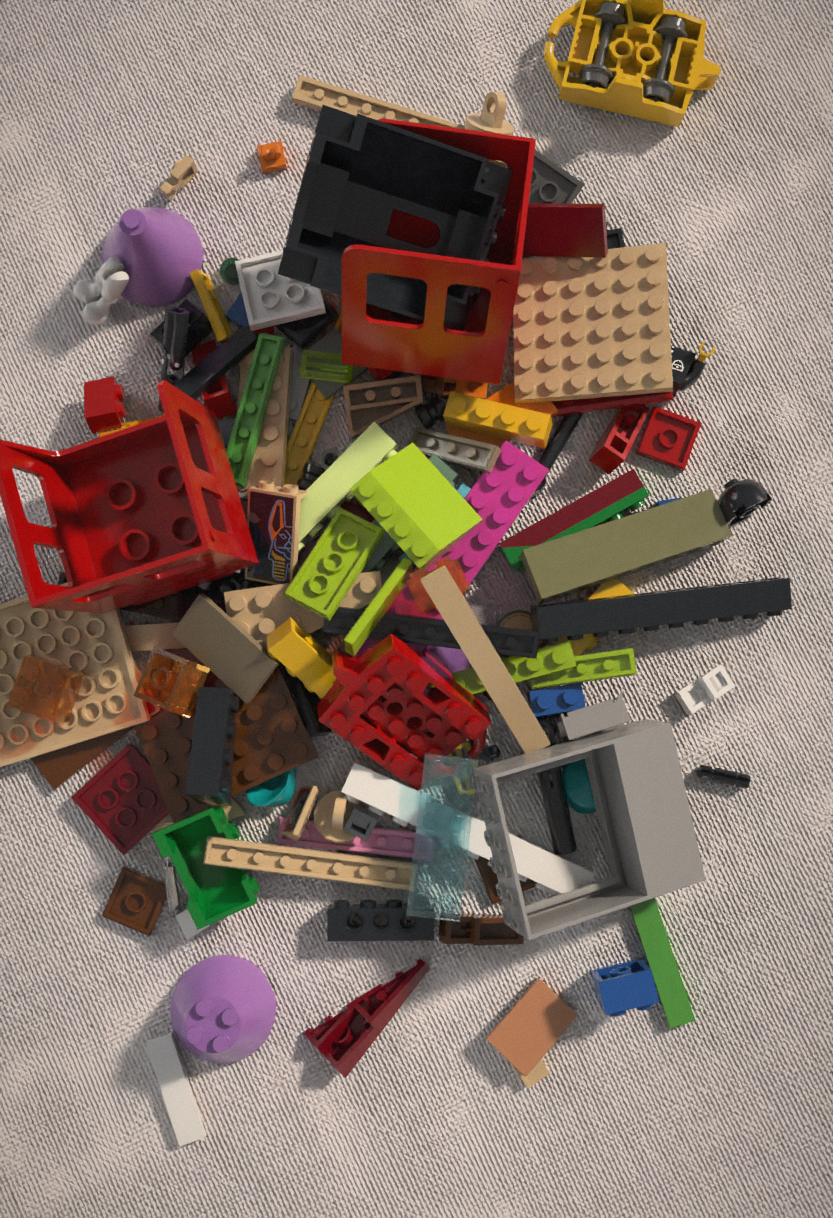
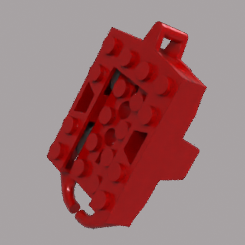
M390 634L373 648L369 647L356 658L341 651H334L332 653L333 674L337 679L317 705L318 721L418 791L430 779L451 776L465 769L468 764L462 758L450 765H443L440 762L468 737L474 740L473 747L467 752L472 760H475L483 751L487 727L491 724L487 707L453 679L447 663L428 648H425L421 655L408 644ZM430 682V683L433 684L435 687L430 688V687L428 686V683Z

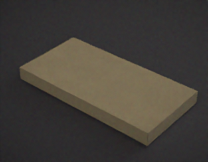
M204 593L197 596L172 632V635L231 688L246 704L252 701L280 663L278 660L272 659L265 648Z

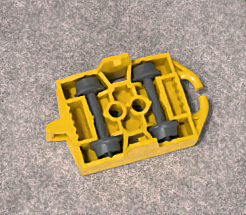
M579 0L552 21L547 33L549 38L554 39L557 37L561 27L565 25L573 26L575 32L568 59L561 62L555 58V44L553 42L547 41L544 45L543 56L545 63L560 90L558 100L675 127L680 126L693 91L712 90L721 72L720 66L704 59L706 20L686 13L665 9L664 0ZM568 73L579 74L581 78L568 76Z

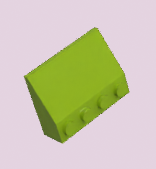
M411 443L369 471L349 489L422 573L483 521L414 443Z

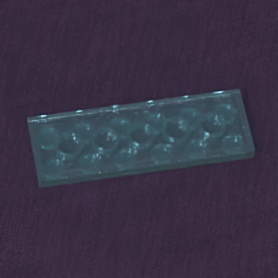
M429 753L424 755L406 916L460 922L475 795L472 786V777H474L472 769L478 767V759Z

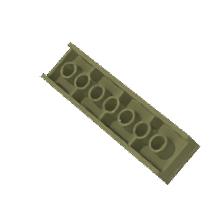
M710 489L524 549L519 559L524 564L537 598L536 603L539 605L719 545L732 535L714 492Z

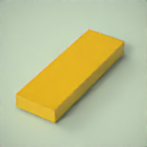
M196 269L190 272L191 278L218 342L223 343L233 334L209 275Z

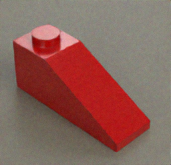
M215 340L197 345L191 351L195 366L217 348ZM225 374L203 393L208 409L216 414L217 419L237 413L234 396Z
M645 404L620 407L597 442L588 461L608 475L625 461L650 408Z

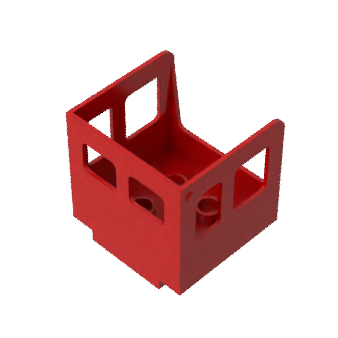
M378 119V121L490 160L503 161L508 169L513 170V174L503 205L506 206L505 214L502 221L497 222L494 231L497 232V239L492 249L489 248L486 259H489V262L358 244L348 246L344 250L342 255V364L500 385L521 272L536 139L392 119ZM394 209L386 235L420 247L430 248L438 242L440 232L435 223ZM379 273L424 280L427 284L424 321L367 304V275ZM452 284L481 287L477 301L472 302L464 331L454 330L444 325L447 290Z
M164 380L158 382L157 385L164 416L61 451H49L0 439V496L31 608L104 614L129 605H140L233 575L234 571L259 564L217 417L213 411ZM12 468L35 475L39 479L52 528L30 523L26 519ZM34 545L53 548L59 552L68 586L44 582Z

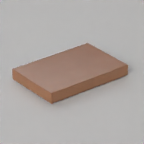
M537 977L485 1038L526 1077L575 1020L578 1014Z

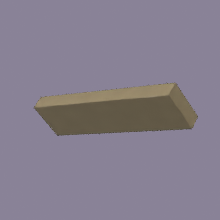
M416 427L408 444L414 443L428 458L435 454L443 462L490 474L501 452V449L496 445Z

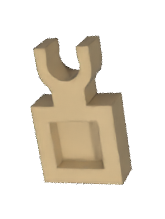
M187 154L181 160L175 162L170 172L171 177L160 187L163 196L169 201L174 198L179 189L183 190L198 173L194 160Z

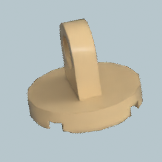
M489 92L485 97L481 114L467 115L464 128L466 130L513 136L514 127L504 120L507 106L505 95L501 92Z
M341 790L326 794L318 802L314 811V822L318 832L326 840L333 843H347L357 837L343 830L355 803L344 799L345 793L341 792ZM359 801L358 805L364 807L363 802Z

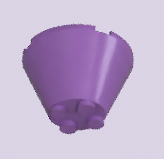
M234 955L211 956L189 968L176 985L171 1000L172 1025L183 1046L198 1058L219 1064L237 1062L256 1052L267 1040L276 1017L275 994L264 972L252 962Z

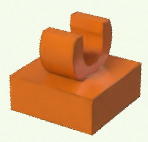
M282 141L257 146L263 174L287 169Z

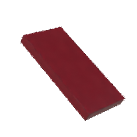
M528 204L522 256L600 258L607 256L605 204Z

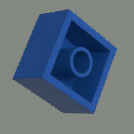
M641 958L590 970L597 1001L606 1015L610 1014L612 1017L626 1014V1010L634 1008L637 1010H647L653 1007L652 1004L659 1003L652 970Z

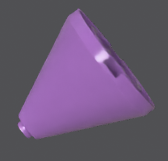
M144 207L124 212L108 232L102 250L103 264L113 256H118L124 264L123 272L128 274L129 281L121 296L134 304L139 303L149 305L150 307L167 306L189 294L195 287L190 272L196 269L201 270L202 262H204L202 243L191 223L177 212L162 207Z

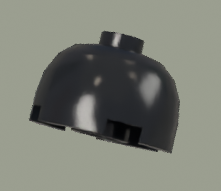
M735 478L723 486L725 490L720 494L718 504L727 525L733 526L750 518L751 513L756 511L759 505L762 509L765 508L772 501V498L759 482L752 479L739 481Z

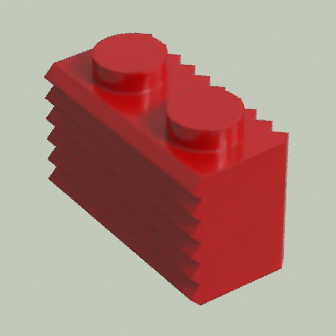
M114 376L83 382L84 417L91 433L106 432V430L111 431V429L116 430V428L121 429L122 418L126 417L123 402H121V400L125 399L122 384L118 385Z

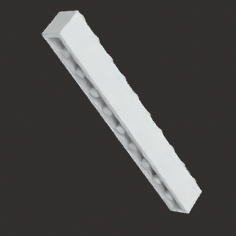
M354 761L341 792L345 793L344 799L357 805L359 801L369 804L368 810L381 816L383 812L393 815L392 821L405 827L407 823H410L417 827L416 832L429 838L431 834H434L441 838L440 843L454 849L455 845H458L465 849V855L478 860L479 856L489 860L487 864L491 866L490 857H492V852L484 838L486 826L483 820ZM509 833L519 880L526 882L527 878L537 882L535 887L548 893L553 889L560 894L592 883L595 873Z

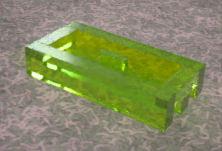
M303 349L300 377L351 383L353 365L339 366L307 362V358L342 362V354ZM306 368L343 372L346 375L306 370Z

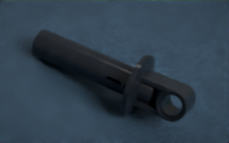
M536 718L541 726H545L549 730L547 737L550 745L546 747L556 745L551 722L545 718ZM568 764L538 772L553 851L556 855L570 854L577 850L561 767H565Z

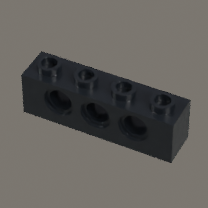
M398 899L387 900L386 904H376V900H361L360 904H349V900H335L334 904H329L327 909L328 941L434 940V904H428L426 899L413 900V904H402V900ZM379 913L385 914L389 919L388 923L383 926L377 925L374 921L375 915ZM405 913H410L414 916L415 921L411 925H404L400 921V917ZM358 914L362 918V923L358 926H353L348 922V916Z

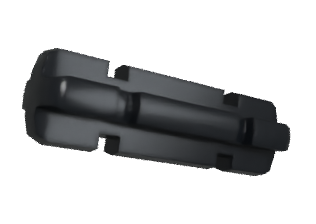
M700 765L698 771L700 779L709 781L712 779L714 782L732 786L736 784V787L745 789L750 785L751 777L747 774H737V772L715 767L713 769L711 766Z

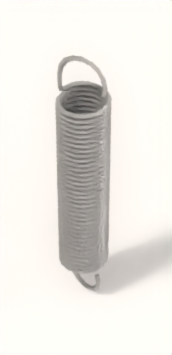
M167 857L163 867L167 904L171 916V911L177 910L178 913L180 905L176 868L173 862H168Z

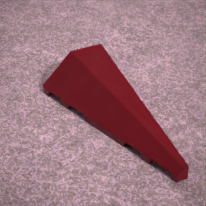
M419 959L417 961L418 964L408 971H400L395 974L396 978L384 986L379 984L346 1005L347 1009L332 1017L329 1015L320 1026L313 1030L309 1028L303 1033L344 1078L348 1076L429 971V966L422 959Z

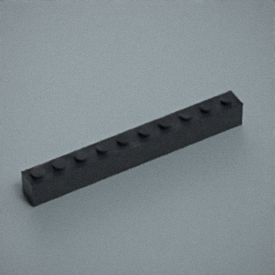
M777 577L530 606L532 630L540 631L539 639H542V643L558 642V637L567 636L568 640L583 639V634L593 633V637L609 636V631L618 630V634L634 633V628L643 627V631L659 630V625L668 624V628L684 627V622L693 621V625L709 624V619L717 618L718 622L734 621L733 616L742 615V619L758 618V613L765 612L766 616L782 615V610L792 609L790 578Z

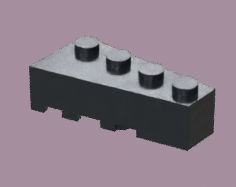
M198 688L186 795L198 804L231 806L234 739L236 737L235 715L239 710V698L236 697L231 688Z

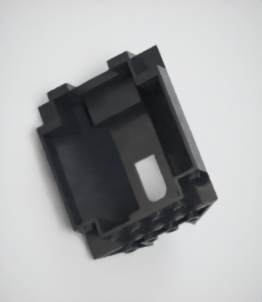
M322 105L310 151L306 159V166L293 215L290 219L278 275L342 295V255L348 246L356 244L489 262V259H486L489 248L492 249L497 239V232H494L497 222H501L505 214L506 206L503 205L513 170L488 162V158L364 115L357 114L355 116ZM393 210L405 212L435 223L440 232L438 242L433 247L424 248L387 236ZM379 273L367 275V304L424 321L427 284L424 280ZM452 284L448 287L444 318L445 327L464 331L472 302L477 301L481 287Z

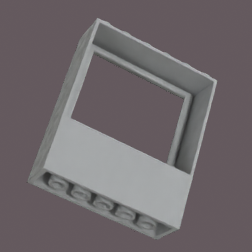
M643 719L472 769L474 774L472 786L474 791L478 793L480 800L478 812L486 826L484 838L492 852L490 864L498 879L496 890L499 898L503 900L505 909L502 910L503 920L506 926H509L528 940L706 880L670 722ZM585 759L611 878L525 906L497 784Z

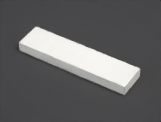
M173 1032L147 1041L146 1046L179 1147L205 1138L206 1132Z

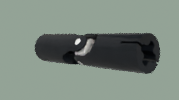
M179 307L165 308L163 333L165 355L162 358L160 382L166 380L174 385L184 376V355L187 347L189 311L187 309ZM167 367L171 368L176 372L174 374L168 375ZM159 397V408H158V409H159L160 412H163V413H164L163 407H162V404H161V400H160V397Z

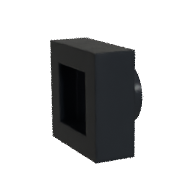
M355 804L343 830L367 841L379 819V815Z

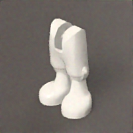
M118 256L109 258L100 267L95 275L96 282L80 280L73 288V293L77 299L88 302L82 310V316L92 325H100L106 321L111 311V305L118 301L129 281L128 274L123 272L124 264Z

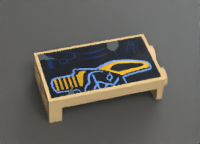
M262 480L259 481V484L248 488L247 524L259 564L245 568V579L273 585L291 583L298 572L301 499L307 497V491L299 490L297 485L276 486L273 481Z

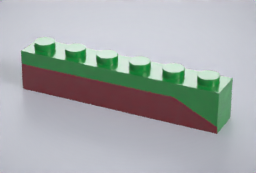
M632 469L500 542L497 547L511 572L513 573L518 570L521 574L526 571L523 562H520L519 559L522 550L598 526L606 521L610 522L623 517L621 513L625 510L630 509L633 512L644 506L643 500L649 494L636 471Z

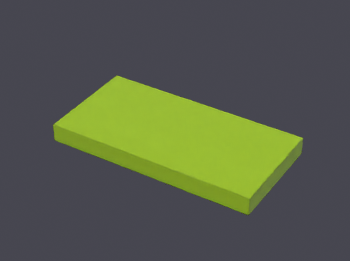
M339 508L283 594L285 598L330 621L386 534L384 529Z

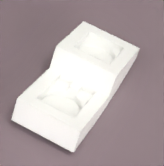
M720 664L675 692L674 695L688 716L698 711L710 701L716 700L735 685Z

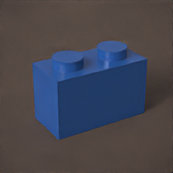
M581 683L533 690L527 694L529 707L536 718L557 717L561 714L566 715L568 712L586 707Z

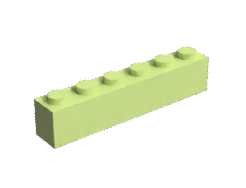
M375 422L306 490L307 497L301 499L298 554L306 546L303 542L309 536L312 538L317 536L324 528L321 524L328 517L332 520L338 509L341 508L340 505L346 499L351 501L355 498L349 489L369 471L397 453L395 450L398 448V445Z

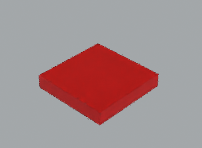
M653 406L635 454L683 472L702 423Z

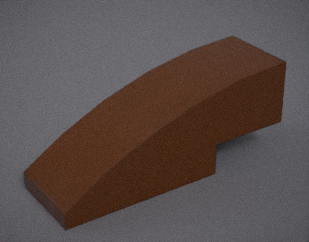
M474 913L439 914V941L444 944H472L474 946L524 944V937L509 926H506L502 915Z

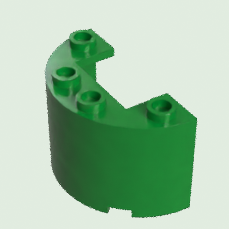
M214 805L152 833L162 857L170 856L189 895L186 907L197 930L257 904V893L261 891L256 878L252 876L251 870L203 864L208 836L238 840L240 837L236 824L234 822L230 824L221 806L217 807Z

